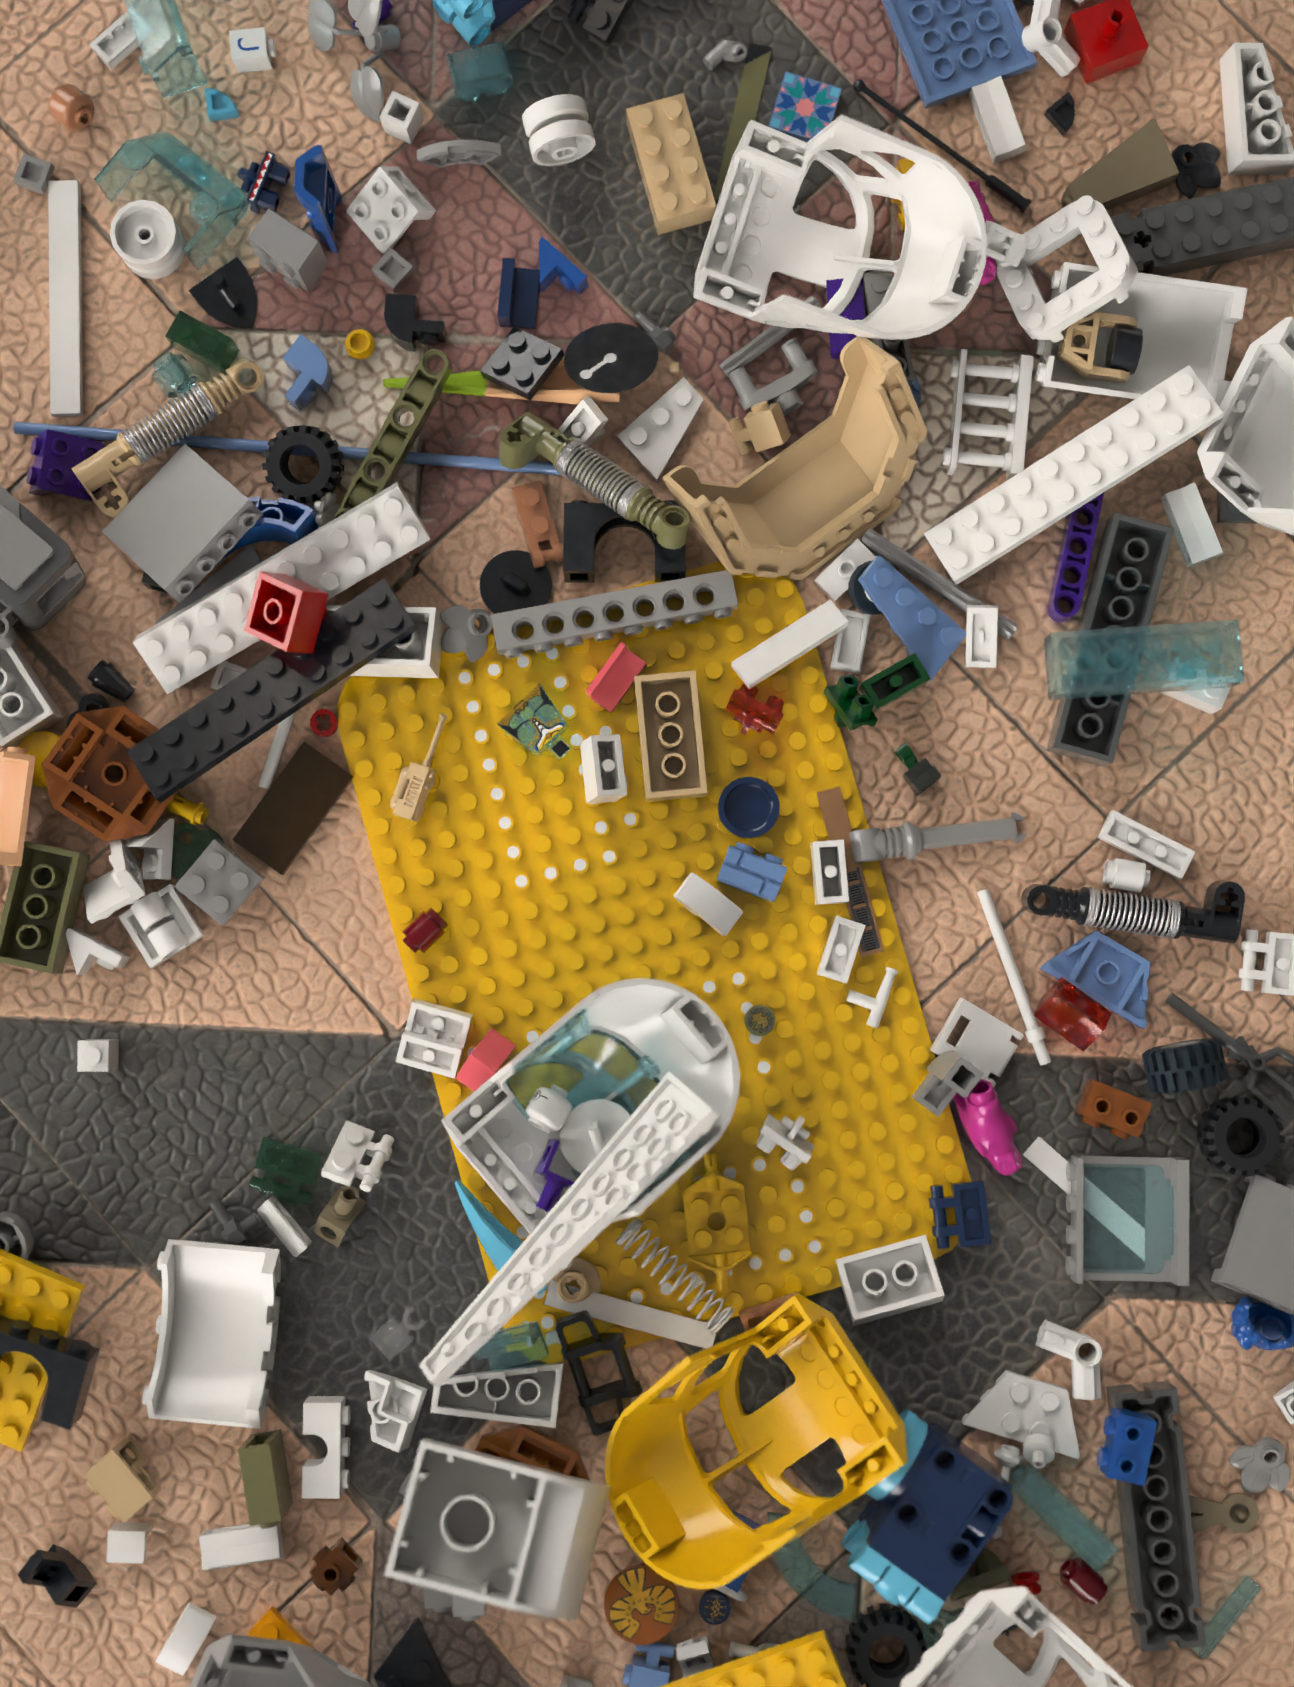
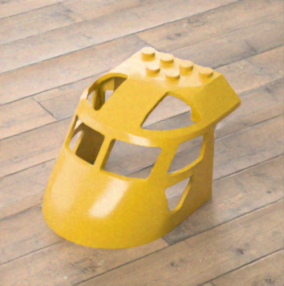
M798 1293L755 1328L687 1357L622 1412L612 1428L606 1448L605 1480L606 1485L610 1486L609 1501L616 1521L626 1540L637 1555L656 1573L667 1580L688 1588L709 1589L719 1587L735 1579L790 1541L807 1532L906 1464L905 1424L833 1313ZM754 1345L763 1352L766 1359L777 1354L794 1374L795 1382L768 1403L748 1415L744 1413L740 1402L739 1376L744 1357L750 1347ZM730 1353L720 1371L694 1387L698 1377L711 1362ZM682 1380L672 1397H657L660 1393ZM717 1391L725 1425L739 1454L711 1473H705L689 1441L685 1415L710 1394ZM827 1439H835L847 1463L837 1470L844 1482L843 1492L835 1497L812 1496L792 1486L784 1477V1472ZM746 1465L764 1489L780 1504L789 1508L791 1512L756 1529H752L732 1513L715 1491L714 1484L738 1467ZM807 1517H809V1519H807L806 1521H804V1522H802L801 1524L797 1525V1526L794 1527L793 1529L788 1530L789 1528L793 1527L794 1525L798 1524V1523L801 1522L802 1520H804V1519H806Z

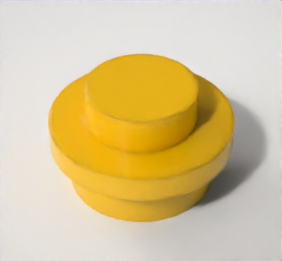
M357 329L350 332L346 337L345 348L352 358L363 360L373 354L375 341L368 331Z

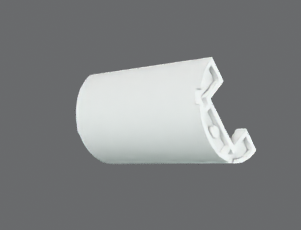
M1064 262L1060 270H1054L1051 280L1053 292L1050 301L1100 270L1099 267ZM1138 272V275H1135L1134 281L1127 291L1129 297L1119 304L1116 298L1089 314L1091 315L1099 311L1101 313L1130 316L1138 319V324L1135 328H1140L1143 331L1142 350L1137 369L1133 375L1129 376V380L1126 383H1112L1084 379L1057 360L1060 341L1053 343L1049 339L1037 340L1036 355L1041 356L1036 371V381H1039L1042 387L1135 400L1190 365L1218 406H1220L1231 384V381H1225L1224 378L1234 323L1242 320L1248 288ZM1103 327L1098 329L1093 361L1098 367L1105 368L1106 351L1112 328Z

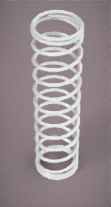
M639 1218L634 1219L616 1239V1244L618 1243V1246L622 1245L631 1236L623 1247V1251L627 1250L634 1242L648 1232L646 1238L632 1256V1259H635L646 1248L657 1241L655 1247L641 1265V1268H644L658 1254L666 1250L664 1256L650 1274V1276H654L663 1266L676 1258L659 1285H662L675 1272L685 1266L680 1277L668 1291V1294H671L686 1279L694 1275L692 1281L678 1299V1302H681L692 1290L703 1284L701 1290L687 1308V1311L712 1292L710 1299L697 1315L696 1320L713 1305L721 1301L719 1308L705 1325V1328L709 1327L711 1334L717 1333L731 1318L734 1308L729 1306L720 1312L724 1299L718 1298L711 1303L715 1290H708L702 1294L706 1286L705 1281H700L692 1286L696 1280V1272H692L683 1278L688 1266L687 1264H682L674 1269L678 1262V1255H673L663 1262L669 1253V1246L663 1247L654 1254L660 1244V1238H655L645 1245L651 1235V1229L643 1231L634 1238L642 1226V1221Z

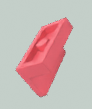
M621 642L587 688V697L612 714L635 682L634 676H639L647 663L629 651L627 645Z

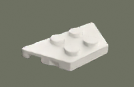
M1005 1370L996 1380L993 1388L987 1390L969 1414L966 1413L962 1418L964 1425L1023 1442L1027 1436L1032 1434L1046 1435L1054 1441L1056 1453L1079 1459L1080 1452L1068 1390L1065 1387Z

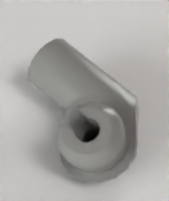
M723 40L702 60L705 66L712 71L722 61H742L746 58L748 49L745 44L739 41Z

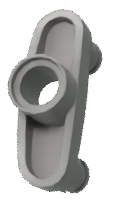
M796 338L787 341L781 346L783 353L793 368L792 372L769 385L756 389L744 367H740L729 374V379L741 398L739 402L745 413H749L751 406L762 401H768V404L779 402L784 416L797 410L803 404L797 391L811 381L818 370L813 361L807 359Z

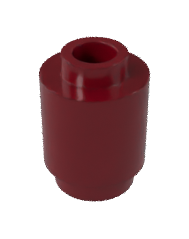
M430 908L427 912L423 911L402 931L406 935L403 942L414 953L418 950L425 953L445 933L443 930L448 924L437 912Z
M1080 1557L1069 1558L1062 1564L1060 1568V1582L1084 1603L1089 1602L1091 1605H1096L1103 1599L1108 1586L1104 1583V1578Z

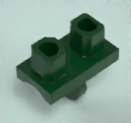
M854 675L840 677L837 685L827 686L824 691V695L836 710L834 715L835 723L838 727H848L850 731L863 725L875 726L878 720L872 711L874 702L870 696L860 695L857 690L859 681Z

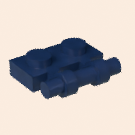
M984 1181L951 1183L953 1196L944 1197L943 1185L930 1186L931 1198H929V1207L933 1209L935 1226H932V1233L936 1237L938 1249L950 1248L949 1236L957 1235L959 1247L991 1244ZM954 1207L956 1224H947L945 1208Z

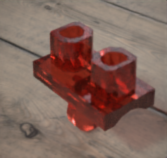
M743 684L739 690L735 689L732 693L726 710L735 714L733 720L744 725L740 732L741 734L746 736L749 728L758 733H761L762 729L774 734L784 715L782 713L784 701L776 696H769L766 704L755 700L759 691L757 687L754 686L748 689Z

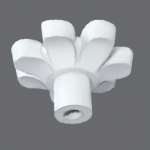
M325 492L326 495L320 501L307 504L316 514L315 521L318 524V528L334 519L333 515H336L340 505L334 504L337 500L336 493Z

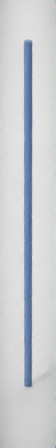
M14 422L13 425L15 434L38 436L46 429L90 440L115 441L117 434L124 431L119 429ZM184 435V439L179 437L180 442L175 441V445L170 443L171 446H183L186 444L189 447L262 453H264V450L269 449L267 444L269 441L198 435ZM298 446L290 454L317 457L316 453L308 446ZM337 447L339 452L343 453L344 458L342 459L364 460L369 451V448ZM409 452L404 461L407 464L561 475L554 469L552 462L531 461L520 469H509L500 463L499 458Z

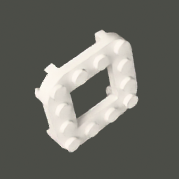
M1082 196L1077 201L1070 203L1025 232L1023 235L1030 239L1027 244L1026 253L1017 267L996 260L997 277L1019 324L1033 340L1051 339L1053 343L1064 339L1061 331L1114 298L1121 304L1129 297L1127 291L1131 287L1135 275H1138V268L1115 227L1113 219L1100 202L1093 200L1091 196ZM1082 233L1100 270L1046 303L1033 277V271L1030 266Z

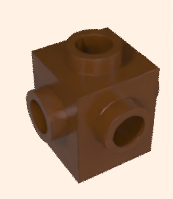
M341 1537L330 1549L325 1545L312 1558L315 1563L309 1573L312 1575L311 1579L315 1586L321 1591L326 1590L331 1596L337 1589L343 1592L356 1579L353 1574L359 1569L363 1559Z

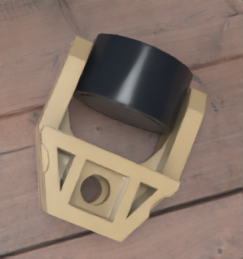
M1099 311L1085 316L1061 331L1064 339L1059 342L1057 360L1084 379L1126 383L1129 380V376L1133 375L1137 369L1142 350L1143 331L1140 328H1135L1137 327L1138 319L1130 316L1101 313ZM1103 327L1112 328L1106 351L1105 368L1098 367L1093 363L1098 329Z

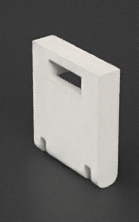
M959 998L931 1046L930 1051L938 1056L946 1051L956 1052L983 1072L984 1075L981 1079L990 1081L994 1088L996 1082L988 1078V1076L992 1073L1000 1078L1018 1045L1010 1041L1011 1036L1022 1040L1024 1035L964 998ZM961 1016L966 1020H970L954 1047L947 1043L946 1040Z

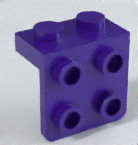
M46 429L38 437H34L32 442L31 455H35L34 465L33 467L30 466L27 474V484L31 485L29 494L43 496L48 492L94 502L71 468L106 447L105 444ZM101 487L92 492V494H95L96 492L101 490Z

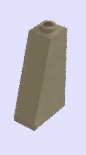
M1156 119L1149 121L1071 182L1062 195V208L1077 201L1082 196L1088 195L1093 200L1100 202L1106 210H1110L1172 185L1179 171Z

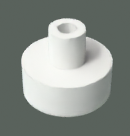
M1043 1434L1027 1436L1023 1441L1024 1458L1032 1463L1035 1468H1044L1045 1464L1050 1463L1055 1457L1054 1441Z

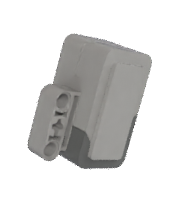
M0 486V627H5V631L0 635V649H6L12 646L16 640V632L12 627L16 622L30 631L43 628L84 587L86 575L68 544Z

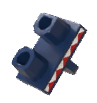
M266 151L261 165L251 162L249 169L239 168L237 173L238 178L244 181L241 190L249 193L247 202L251 204L250 210L259 214L261 209L267 211L269 208L276 212L281 197L280 194L269 190L271 183L274 182L285 187L291 176L290 168L277 162L275 154Z

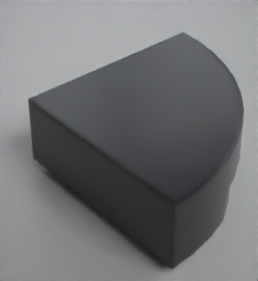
M1069 92L1049 107L1044 114L1063 137L1070 130L1075 116V104Z

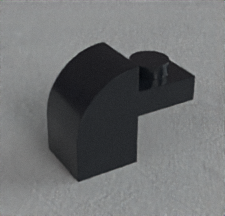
M386 293L385 322L391 337L401 348L415 352L416 341L429 346H435L438 342L446 343L447 330L444 321L418 319L419 303L416 295Z
M54 1544L48 1551L37 1550L29 1557L27 1563L17 1574L24 1584L45 1587L56 1605L74 1608L80 1605L97 1584L87 1567L68 1550Z

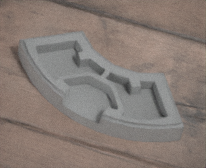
M482 140L444 141L418 149L417 160L438 168L460 163L484 165L501 155V144Z

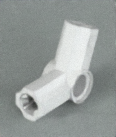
M1034 0L1031 23L1022 32L1023 45L1029 52L1034 53L1038 51L1060 77L1066 76L1078 65L1081 58L1062 36V26L1058 20L1061 0Z
M1044 1320L1037 1334L1036 1346L1071 1359L1073 1398L1082 1400L1101 1398L1100 1360L1102 1358V1348L1099 1343L1087 1334L1078 1333ZM1084 1343H1091V1352L1087 1356L1080 1357L1078 1353L1080 1346Z

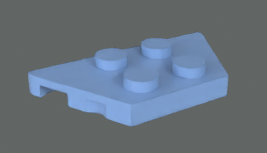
M1098 931L1091 932L1042 964L1039 968L1137 1027L1145 1029L1147 1026L1145 1011L1146 1001H1148L1149 988L1147 987V979L1150 972V961Z

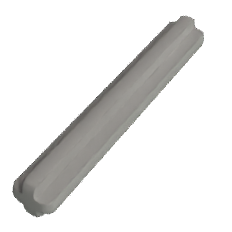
M814 296L804 301L821 308L820 303ZM770 326L720 364L723 374L729 377V374L734 370L746 366L795 328Z

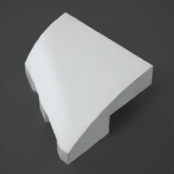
M372 1370L366 1371L364 1378L365 1381H369L371 1399L367 1401L368 1412L372 1418L370 1426L371 1441L398 1453L408 1449L427 1389L387 1374Z

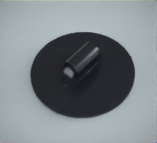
M512 550L498 554L487 563L481 574V597L488 609L494 614L547 604L551 595L552 581L547 567L544 564L542 567L535 568L530 553L525 551Z

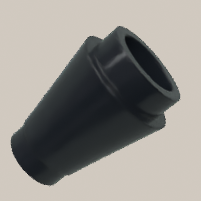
M101 660L88 675V679L93 682V687L121 700L123 703L135 691V688L131 686L111 662L106 663L104 660Z

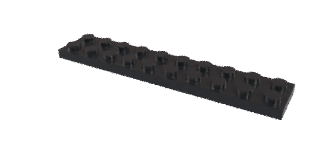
M383 578L322 619L313 653L286 652L279 648L127 752L155 799L161 803L418 630V628Z

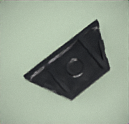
M419 1618L411 1623L409 1629L396 1643L391 1653L381 1663L373 1676L378 1687H451Z

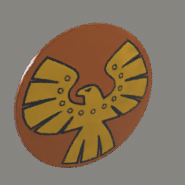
M648 1565L627 1567L612 1579L607 1588L604 1599L606 1619L612 1630L621 1639L636 1645L655 1643L671 1631L677 1620L679 1598L675 1585L672 1581L656 1573Z

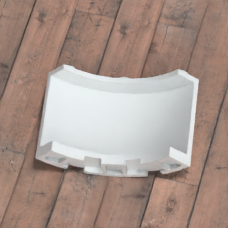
M168 1239L165 1251H160L157 1261V1269L161 1270L162 1311L156 1322V1334H159L153 1373L150 1385L145 1386L142 1397L143 1405L147 1406L148 1417L152 1419L261 1429L269 1390L265 1388L267 1371H273L278 1334L280 1297L275 1296L277 1283H280L281 1280L280 1249Z

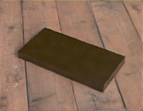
M303 742L233 840L279 874L284 875L352 782L353 776L312 746Z

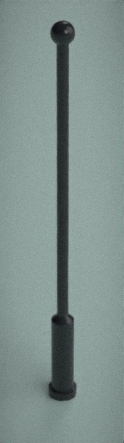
M858 79L854 82L853 87L855 91H862L984 179L986 186L1020 209L1019 211L1022 214L1027 210L1032 202L1029 198L1026 199L993 174L987 175L867 88L863 80Z

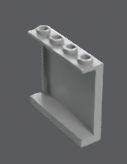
M184 444L102 532L168 594L181 603L244 534L255 525L263 513L244 494L189 446Z
M1258 1173L1244 1179L1245 1182L1249 1183L1222 1268L1214 1269L1211 1281L1294 1316V1185L1287 1184L1283 1186L1276 1183L1274 1176L1267 1173Z

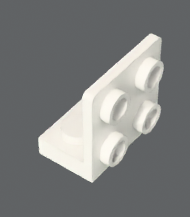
M383 166L377 169L347 208L348 215L382 254H385L396 244L414 220H430L436 212L399 167Z
M123 839L109 842L111 855L108 858L114 869L83 886L87 919L90 923L106 919L113 912L137 902L142 896L146 895L140 862L130 848L125 847L126 843Z

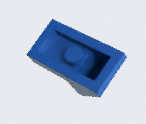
M542 237L539 240L541 291L544 292L559 276V282L567 290L572 291L574 289L581 295L588 287L587 275Z

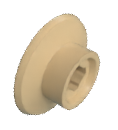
M574 1257L568 1268L561 1270L551 1279L557 1282L559 1296L568 1303H578L587 1299L593 1292H601V1278L598 1270L591 1262L581 1257ZM575 1279L581 1288L574 1293H570V1290L565 1285ZM550 1281L546 1284L548 1286V1288L546 1289L547 1292L549 1289Z

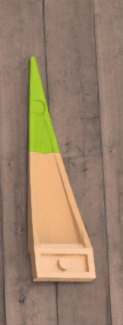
M563 357L531 400L578 405L582 399L590 396L594 402L620 403V392L599 393L579 386L567 374ZM480 370L450 374L442 389L444 393L528 400L484 379ZM409 377L382 380L383 386L403 389Z

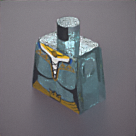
M540 684L497 723L504 733L537 757L548 749L560 760L572 749L561 737L569 728L568 724Z

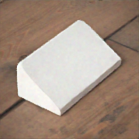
M271 1197L258 1208V1214L294 1257L300 1255L312 1244V1240L276 1197Z

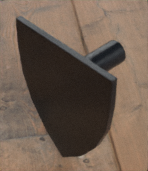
M238 257L189 289L197 303L213 318L233 327L253 329L257 313V296L254 283Z

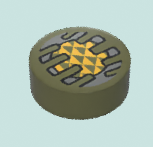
M763 1005L751 1007L746 1012L744 1018L747 1030L756 1036L769 1034L776 1022L773 1011Z

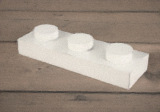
M1115 810L1110 811L1097 837L1178 880L1183 878L1195 854V851Z

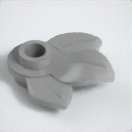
M462 605L451 606L443 610L440 618L448 628L444 631L441 638L442 650L447 653L465 651L470 662L474 663L479 660L486 652V636L492 629L490 615L483 609L469 610ZM475 619L479 621L478 629L474 628Z
M1270 1437L1259 1439L1255 1445L1240 1446L1232 1453L1229 1459L1231 1465L1242 1469L1241 1485L1246 1493H1258L1266 1489L1268 1485L1281 1492L1286 1488L1290 1479V1469L1284 1462L1286 1457L1285 1449L1278 1440ZM1269 1452L1275 1453L1270 1457H1265V1455Z

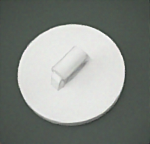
M592 1099L576 1106L570 1112L560 1132L561 1150L567 1162L582 1174L631 1116L629 1112L621 1105L606 1099Z

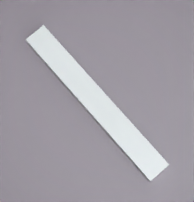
M78 180L48 181L50 414L53 417L83 416L81 184Z

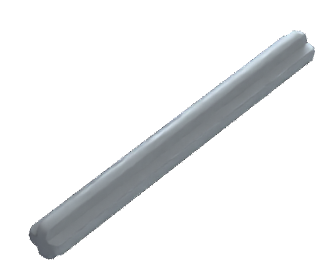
M868 529L861 538V542L868 549L882 556L885 560L966 613L968 605H987L872 529ZM998 612V633L1009 639L1015 633L1018 626Z

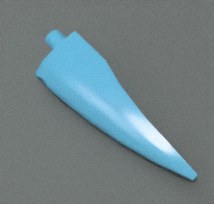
M457 1180L455 1186L469 1221L484 1250L499 1272L522 1245L523 1241L507 1229L460 1180ZM545 1285L537 1294L540 1295L548 1286Z

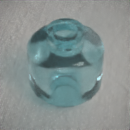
M168 352L154 362L152 378L168 398H176L177 396L182 398L181 393L187 395L186 390H189L192 394L190 387H193L196 383L198 375L182 354L173 355L172 352Z

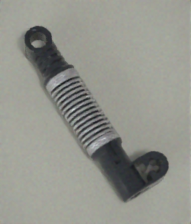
M1223 880L1215 881L1209 885L1205 893L1203 908L1185 906L1182 901L1174 899L1164 900L1161 898L1159 900L1158 897L1154 899L1152 896L1148 898L1147 895L1145 897L1142 895L1137 896L1136 894L1132 896L1131 893L1127 895L1125 892L1121 894L1120 891L1118 893L1115 891L1110 892L1109 890L1105 892L1104 889L1100 891L1098 888L1093 889L1090 887H1083L1073 892L1069 888L1060 887L1058 889L1055 886L1032 884L1025 888L1021 896L1023 907L1030 913L1049 917L1055 915L1056 918L1063 917V919H1069L1070 917L1078 925L1086 927L1109 928L1110 930L1115 929L1121 932L1163 936L1167 939H1178L1184 936L1234 944L1239 937L1245 902L1243 888L1237 883ZM1042 891L1046 897L1045 904L1040 908H1036L1033 904V897L1037 892ZM1221 893H1228L1229 899H1221ZM1216 904L1231 906L1230 913L1215 911Z

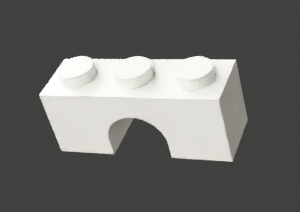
M308 1396L303 1403V1435H317L321 1437L327 1445L328 1452L324 1458L307 1459L302 1466V1499H340L344 1489L349 1488L350 1470L345 1469V1457H349L350 1437H345V1425L350 1424L351 1408L346 1406V1396Z

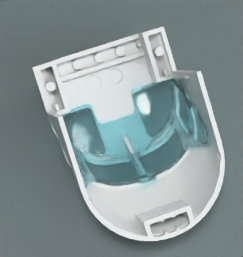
M644 978L622 980L606 985L583 999L441 1121L457 1149L528 1233L531 1234L549 1213L544 1211V1209L536 1207V1203H538L547 1180L544 1179V1176L535 1173L549 1139L560 1141L561 1132L560 1129L558 1131L551 1130L549 1133H546L528 1122L529 1116L526 1113V1107L539 1087L550 1089L553 1084L569 1093L566 1099L572 1104V1110L588 1100L606 1099L621 1105L632 1115L668 1071L671 1072L721 1117L714 1122L712 1129L708 1133L702 1134L612 1221L616 1222L642 1213L720 1139L732 1119L737 1104L740 1085L738 1058L734 1044L724 1024L716 1013L699 997L680 986L661 980ZM559 1143L548 1171L575 1182L581 1173L576 1171L567 1162ZM569 1187L563 1189L559 1200L567 1192Z

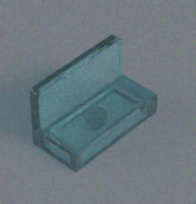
M535 1321L498 1330L474 1354L476 1360L487 1358L491 1369L497 1370L546 1358L549 1351L539 1324Z

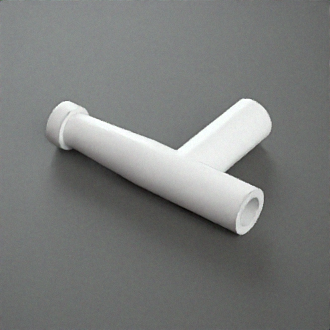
M886 967V974L876 998L850 989L846 999L848 1002L870 1009L871 1012L866 1025L877 1029L889 999L895 975L898 973V970Z

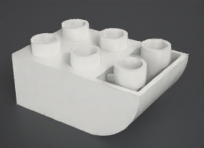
M422 1439L384 1576L524 1613L556 1619L576 1620L579 1617L610 1486L437 1440Z

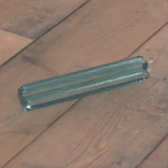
M1248 1576L1245 1577L1204 1628L1205 1646L1191 1647L1201 1658L1207 1659L1261 1591V1587Z

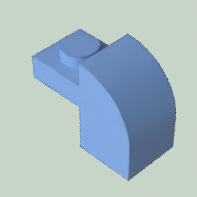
M300 334L283 357L288 368L299 375L285 394L288 403L299 412L304 405L308 406L313 401L316 395V388L327 394L332 384L331 367L323 352L317 345Z

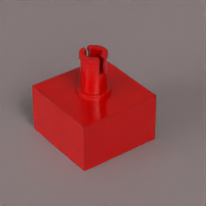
M1106 0L1072 13L1063 31L1068 43L1081 58L1078 68L1085 84L1140 64L1149 48L1129 0Z
M259 571L244 631L286 652L313 653L322 619L328 616V611L325 607L329 594L287 574Z

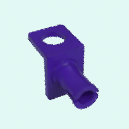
M549 1139L535 1173L544 1176V1179L547 1180L538 1203H536V1207L550 1212L559 1201L563 1189L570 1188L574 1183L567 1178L548 1171L560 1143L556 1139Z

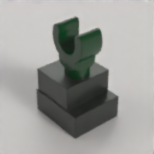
M907 743L901 745L894 752L899 760L909 769L904 773L903 777L916 796L941 778V774L935 766H931L926 758L921 762L917 761L916 756Z

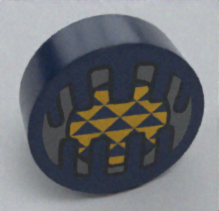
M709 1590L702 1595L699 1601V1612L705 1622L718 1625L726 1621L730 1614V1602L727 1595L717 1590Z

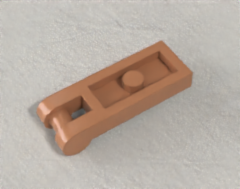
M541 480L512 487V496L534 567H542L545 562L553 560L555 563L563 561V549L557 536ZM549 543L550 549L541 551L539 545Z

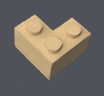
M130 1434L83 1474L87 1479L86 1483L90 1490L95 1494H100L106 1501L110 1514L116 1519L120 1518L123 1523L161 1490L141 1466L149 1457Z

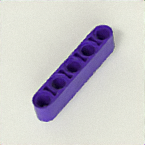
M1104 493L1066 516L1048 602V614L1056 622L1063 623L1070 620L1081 607ZM1076 514H1084L1088 518V525L1080 524L1076 519ZM1070 543H1079L1082 547V554L1073 553L1070 549ZM1065 571L1075 574V584H1070L1064 579ZM1059 600L1069 603L1070 613H1063L1059 610Z

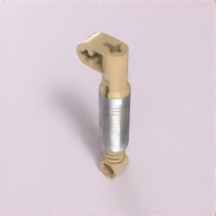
M247 358L235 360L225 370L226 375L220 373L219 379L217 377L212 378L213 383L210 381H200L193 385V387H190L193 396L189 390H186L187 395L181 393L182 398L177 396L178 401L172 398L173 404L168 401L169 406L167 407L163 404L164 410L159 407V413L154 410L155 415L153 416L150 413V419L145 416V422L143 419H140L142 424L136 422L137 427L131 425L132 430L129 428L124 429V431L117 434V439L71 468L98 508L105 515L117 516L128 504V498L115 477L133 466L140 467L145 462L147 463L150 459L152 460V455L157 457L156 451L160 454L162 452L161 449L166 451L165 445L170 448V443L175 445V441L180 442L179 437L184 439V435L189 436L188 431L193 433V429L198 430L197 425L202 428V423L207 425V421L211 422V420L216 419V417L222 414L223 408L226 407L225 402L228 404L232 403L231 398L237 400L239 399L238 394L243 396L246 393L257 391L264 382L262 369ZM245 368H251L252 378L248 382H241V371ZM113 480L106 487L116 501L110 504L101 490L95 494H92V492Z

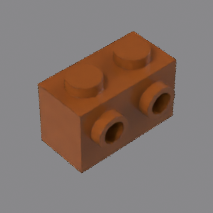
M1087 1079L1075 1113L1083 1116L1081 1122L1098 1129L1102 1123L1112 1128L1110 1134L1128 1140L1130 1135L1137 1138L1140 1137L1153 1103L1096 1080Z

